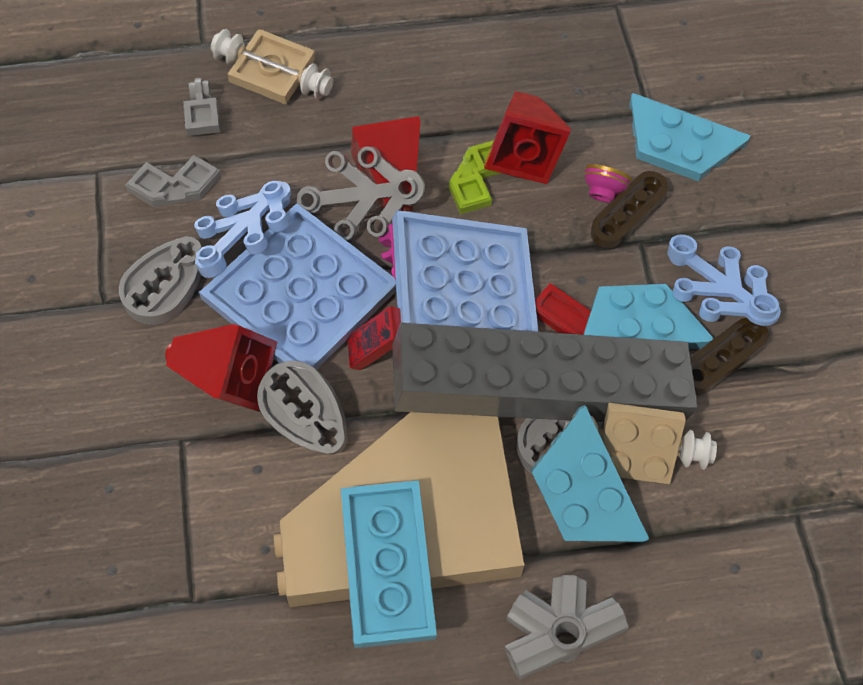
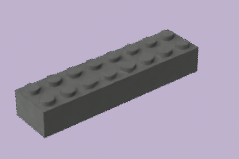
M401 322L392 344L394 411L571 421L577 409L585 405L590 416H593L596 422H604L608 403L684 413L686 421L698 408L688 342Z

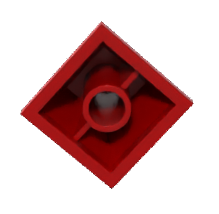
M515 91L484 163V169L547 184L571 133V129L540 97Z
M415 116L352 127L351 155L358 169L376 184L390 183L375 168L363 167L358 161V153L363 147H375L379 150L381 157L398 171L413 170L417 172L420 117ZM370 150L364 156L365 161L370 164L374 160V154ZM408 181L402 184L404 193L409 194L412 190V185ZM383 197L377 200L382 210L391 197ZM404 204L400 211L412 212L414 204Z
M230 324L173 337L172 343L168 345L165 352L166 366L213 398L259 412L258 388L264 375L271 369L278 342L240 325Z

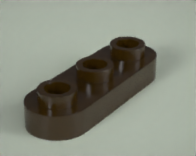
M645 171L639 174L625 191L621 192L594 218L590 232L592 240L603 248H614L620 245L664 201L668 190L666 178L655 171ZM646 191H651L654 194H648ZM624 211H630L633 214L628 215ZM602 232H610L612 235H606Z
M747 317L742 318L690 357L692 373L702 380L701 382L694 381L696 395L709 392L757 355L764 348L768 340L769 333L767 327L754 324ZM742 337H749L752 342H746ZM717 356L725 357L727 362H721Z

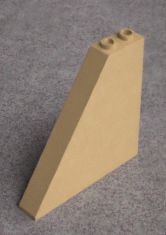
M410 412L280 520L281 534L274 535L276 558L283 557L284 571L277 572L279 596H287L289 607L350 600L341 488L419 480L431 589L521 577L524 561L498 417Z

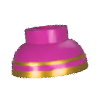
M588 164L585 167V181L590 187L588 196L601 202L610 203L615 199L616 195L625 191L632 182V178L628 174L611 167L597 164Z

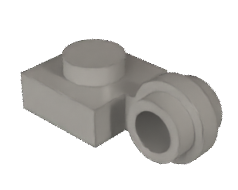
M195 78V82H189L191 100L183 101L187 136L219 133L218 103L216 97L211 98L209 80L203 81L202 78Z

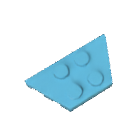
M635 93L631 95L629 107L632 109L633 115L632 129L633 136L636 138V158L699 182L710 174L712 168L719 167L725 163L739 148L743 150L751 135Z
M667 284L599 287L584 335L688 342L689 350L701 349L713 340L709 332L688 308L673 296V291Z
M585 405L579 407L575 412L576 415L562 433L559 432L552 441L548 451L541 455L530 469L564 540L634 542L649 540Z

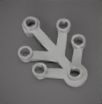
M363 147L358 153L359 163L366 168H375L390 182L376 184L349 162L344 152L332 151L325 158L326 167L332 172H340L357 187L323 191L318 186H306L299 191L297 203L309 213H317L322 211L327 204L359 201L346 220L337 222L334 228L335 233L345 240H350L356 236L357 227L377 200L383 197H391L381 214L371 217L367 222L368 232L372 236L379 237L389 231L388 225H390L396 210L400 211L404 204H415L423 197L425 183L421 175L413 170L400 172L381 157L377 148ZM369 150L374 154V160L370 164L364 158ZM335 155L341 158V165L338 168L332 163ZM405 181L410 182L412 185V190L409 194L404 193L402 190V184ZM308 193L314 198L311 206H308L305 202V197ZM376 220H380L383 223V230L381 232H377L374 229V222ZM343 224L349 225L351 229L348 236H345L341 231Z

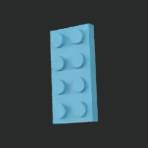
M419 480L341 488L354 648L436 640L437 633Z

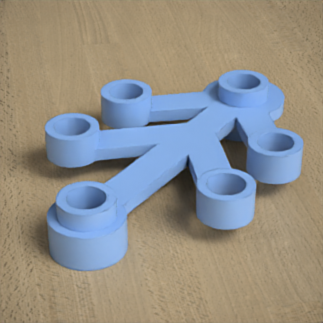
M279 181L268 182L259 193L238 200L233 195H225L218 199L216 206L221 216L227 218L214 221L213 217L204 216L195 222L194 227L199 237L203 239L229 230L214 246L202 247L196 253L195 263L203 277L211 278L218 276L226 269L227 263L223 255L247 231L248 234L244 238V244L250 254H259L267 248L268 243L263 234L261 217L267 211L270 212L266 215L265 219L271 231L279 232L288 227L289 220L284 208L291 202V189L287 183ZM251 208L249 211L235 215L238 211Z
M676 235L671 238L667 251L670 261L677 266L688 265L710 281L699 282L688 278L676 280L673 296L677 300L687 302L694 295L732 297L737 301L720 302L715 298L704 299L701 303L699 315L702 319L709 322L717 321L721 315L744 316L754 324L769 326L778 321L781 310L778 300L773 295L767 293L766 279L768 272L765 268L753 265L747 269L744 282L752 288V294H750L741 285L739 270L741 253L738 249L730 246L721 249L718 264L724 268V275L695 254L697 243L692 237Z

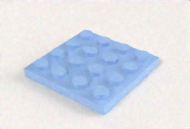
M297 203L286 213L289 220V225L286 229L279 232H273L268 229L264 233L268 246L263 252L250 254L246 249L221 274L206 285L199 294L206 304L231 324L240 325L277 341L273 359L278 363L300 361L318 369L348 339L352 332L361 327L396 292V280Z
M396 210L392 221L397 308L400 309L402 323L538 332L527 228Z

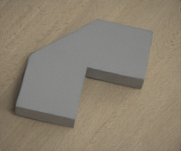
M193 155L174 177L146 162L125 186L127 192L152 207L201 200L221 178V172L216 167Z

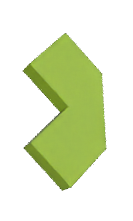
M493 141L469 147L458 170L454 172L449 181V190L460 215L492 205V198L483 178L500 174L499 172L484 169V163Z

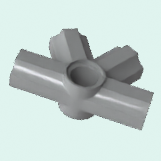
M563 575L552 579L551 606L525 590L524 593L519 595L507 615L509 623L527 634V636L505 645V652L514 674L519 680H522L559 662L568 663L575 661L582 652L627 632L629 626L619 603L611 597L586 609L587 581L578 578V576ZM566 632L574 635L577 641L567 645L559 642L556 636Z

